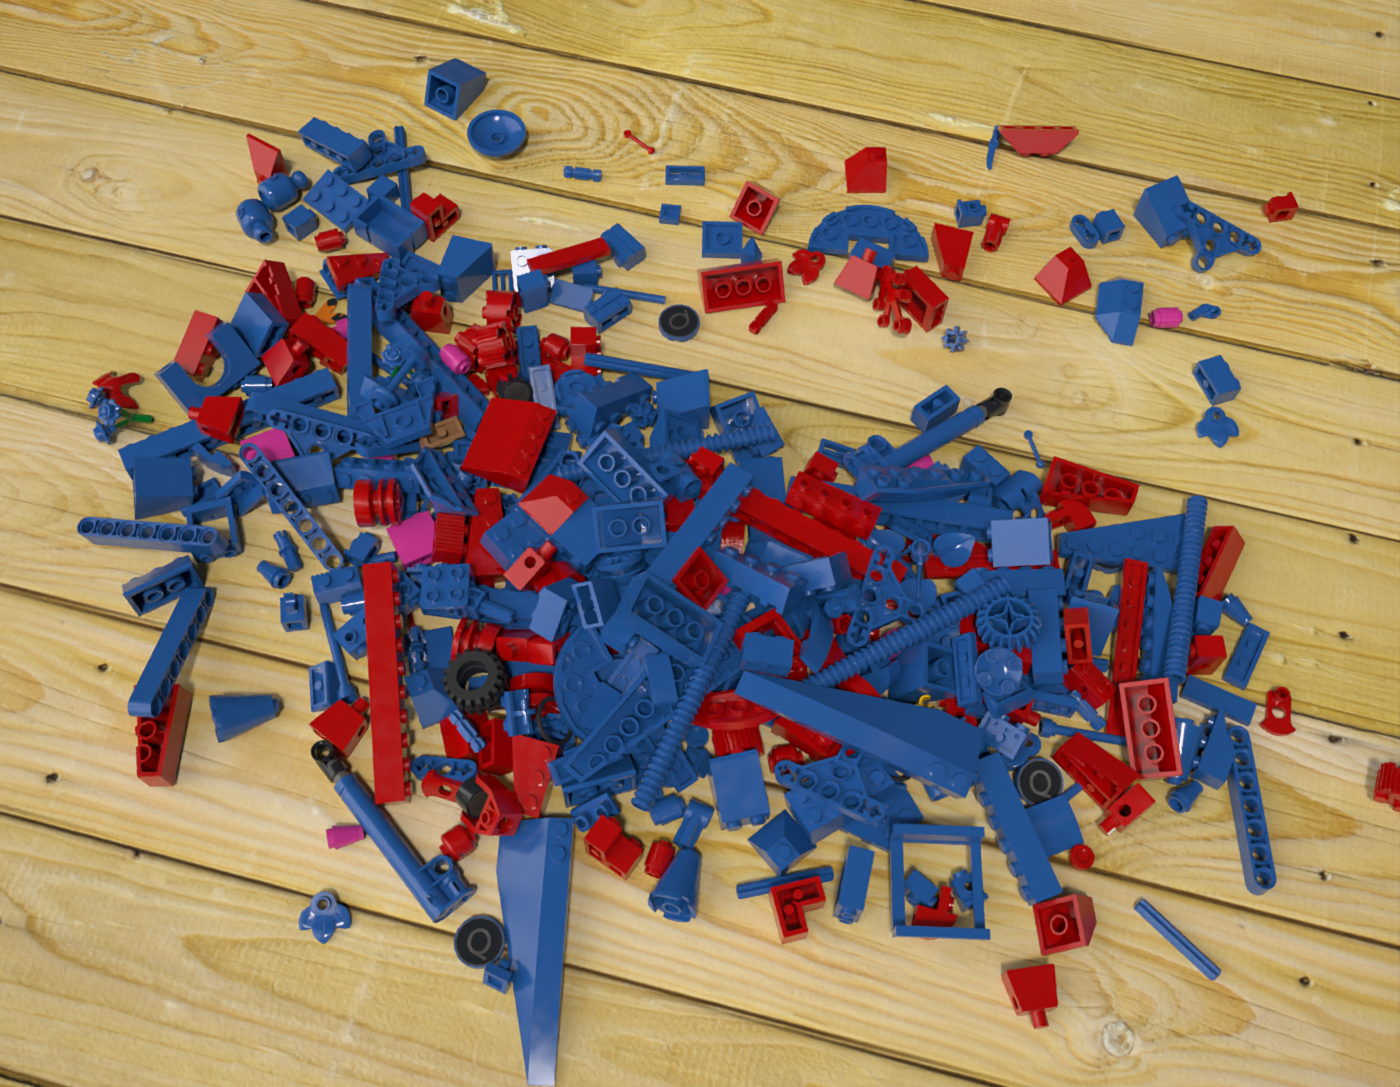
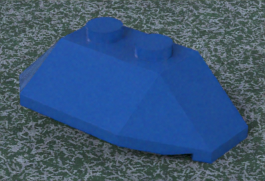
M1118 276L1099 283L1095 319L1109 336L1108 338L1111 343L1133 346L1141 316L1144 283L1139 279Z
M425 446L410 467L421 484L423 492L433 504V509L436 512L445 514L477 516L479 511L443 452Z
M773 539L748 541L744 555L751 554L759 557V561L766 564L775 563L784 567L796 562H807L808 560L815 559L813 556ZM815 589L817 595L820 593L819 589Z

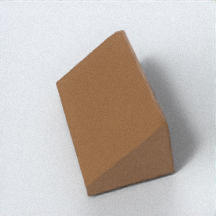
M453 416L432 424V433L418 439L421 450L425 446L438 449L453 443L454 440H461L466 435L457 416Z

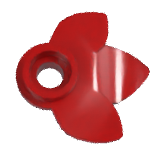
M805 249L798 250L792 254L794 260L789 264L787 273L802 275L803 284L808 285L819 277L820 270L823 269L826 263L825 256L818 251L811 253Z

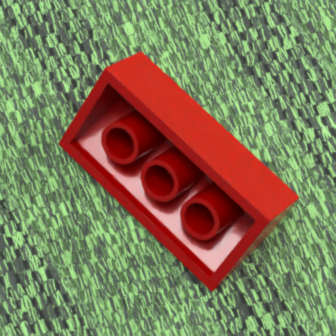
M777 258L697 269L699 290L705 313L766 305L769 301L774 303L786 302L782 261Z
M1169 678L1119 683L1130 768L1141 775L1135 782L1163 780L1182 776L1183 770Z

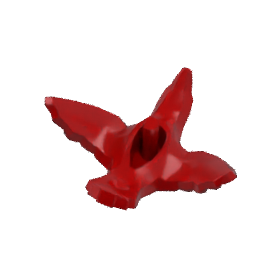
M110 371L92 382L98 389L101 386L105 387L106 398L114 399L121 408L138 409L136 402L130 397L125 396L121 388L127 384L139 383V374L131 372L112 377L111 375L114 374V371Z

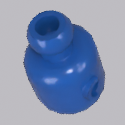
M299 170L293 172L290 177L284 173H274L273 176L265 179L258 185L257 191L260 199L269 210H287L289 205L298 198L297 190L305 189L309 182L306 175Z
M254 198L242 201L237 207L236 218L246 236L256 239L260 243L270 242L273 238L272 228L274 219L264 202Z

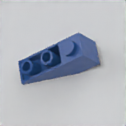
M1222 709L1214 716L1210 715L1206 721L1205 728L1208 730L1206 735L1203 734L1199 746L1200 751L1195 757L1192 766L1193 770L1190 778L1216 790L1226 782L1233 763L1224 710Z

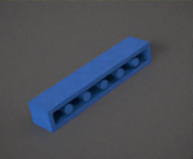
M997 752L978 759L975 776L971 784H974L978 791L977 798L980 805L985 807L987 811V820L990 828L996 831L999 838L998 846L1009 860L1008 867L1010 873L1018 880L1022 899L1031 906L1062 893L1063 890L1000 753Z

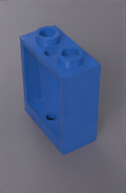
M230 496L185 506L187 525H196L228 517L231 539L228 540L226 551L220 555L192 553L197 563H210L215 559L231 558L243 553L236 506Z
M852 845L849 846L844 859L833 917L838 918V921L841 923H858L863 913L875 851Z

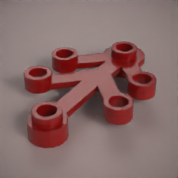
M885 265L878 273V280L881 284L879 296L872 303L873 310H884L883 315H879L877 324L879 327L887 328L890 324L892 309L895 317L893 323L894 331L898 334L907 335L911 331L912 322L909 318L902 316L897 298L901 302L908 303L912 299L911 290H898L893 287V283L904 286L907 276L905 273H896L895 269L891 266Z

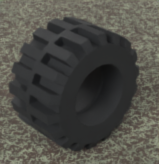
M475 647L474 651H471L469 648L465 649L464 654L461 655L459 652L455 655L456 659L454 661L450 659L448 662L450 667L444 669L443 673L446 675V677H443L444 690L461 711H466L470 715H473L474 712L478 715H484L485 710L490 713L493 711V706L499 707L501 705L500 697L504 695L505 690H509L510 685L507 682L509 681V676L494 653L491 654L487 649H484L482 652L480 648ZM477 673H488L486 682L480 688L465 690L466 683L470 677Z

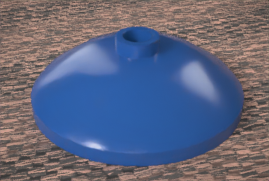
M489 110L477 115L470 122L467 129V137L470 145L477 152L487 156L499 157L511 154L521 147L526 138V128L522 119L510 111Z

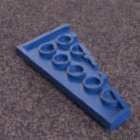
M1186 513L1060 533L1057 537V555L1060 558L1070 559L1072 553L1078 551L1094 556V563L1123 566V560L1129 558L1148 562V570L1150 571L1156 566H1160L1164 573L1178 574Z

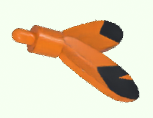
M335 298L327 300L315 315L321 320L322 324H335V321L347 317L343 313H332L337 306Z

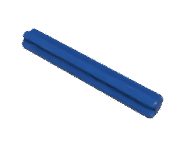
M828 866L738 884L736 886V893L739 899L769 894L771 887L820 876L821 883L829 882L834 879L832 867Z
M1142 899L1137 903L1134 908L1135 911L1208 979L1213 981L1221 974V969L1147 900Z

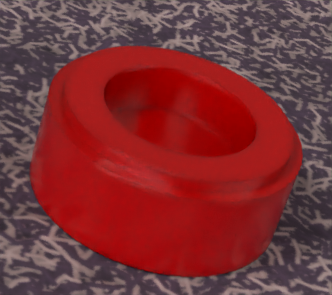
M1078 844L1070 850L1068 861L1074 869L1085 871L1093 865L1095 855L1090 847Z

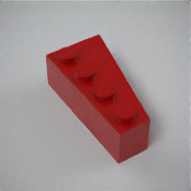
M1054 456L1048 468L1039 499L1041 505L1057 507L1059 501L1070 499L1084 504L1093 512L1127 516L1135 503L1140 485Z
M477 488L472 497V502L479 511V514L477 516H469L468 535L465 542L467 543L466 557H463L462 564L470 563L475 575L476 584L505 582L507 579L504 576L506 571L480 543L484 532L503 518L499 488Z
M174 684L157 718L137 717V726H135V735L138 737V746L136 747L137 777L150 787L174 785L191 700V694L180 684Z

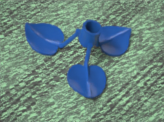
M882 529L872 530L868 540H866V545L871 550H874L881 544L890 546L894 551L893 560H896L897 556L903 557L911 552L912 560L918 563L917 580L908 578L900 586L907 598L921 603L926 610L935 603L937 588L932 580H921L922 563L928 561L931 553L934 557H940L941 562L945 566L960 567L970 558L976 538L965 533H945L934 540L933 547L930 546L928 541L917 539L912 545L908 546V549L903 551L905 548L904 537L894 530ZM908 609L913 615H920L917 609Z

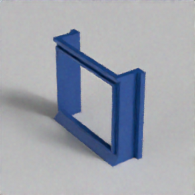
M893 823V830L889 837L892 938L991 940L990 929H985L981 859V842L985 837L984 827ZM903 843L970 846L974 928L906 926Z

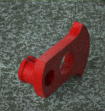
M1278 687L1276 690L1266 693L1265 720L1259 724L1263 730L1275 736H1287L1296 731L1291 724L1290 691L1286 687ZM1272 709H1281L1284 713V718H1276L1272 713Z
M433 769L425 774L421 783V789L426 798L435 796L456 803V792L463 782L441 776ZM440 786H448L452 791H444Z

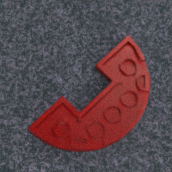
M805 664L800 670L795 672L791 670L788 677H784V679L799 682L804 678L808 679L807 665ZM735 689L714 692L713 690L704 696V701L700 702L701 707L697 709V715H694L695 720L691 723L707 729L733 731L758 727L780 715L734 694Z

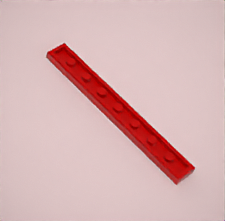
M1129 558L1123 560L1118 603L1119 612L1116 621L1110 681L1118 690L1107 701L1106 725L1104 727V733L1126 737L1119 683L1136 681L1148 562Z

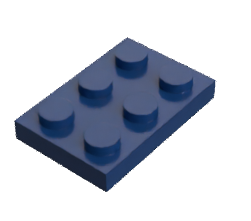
M329 169L303 198L305 203L346 234L353 227L351 218L370 201Z

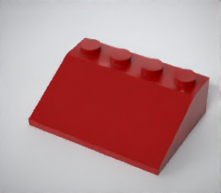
M492 397L462 463L461 470L523 494L557 411L537 402Z

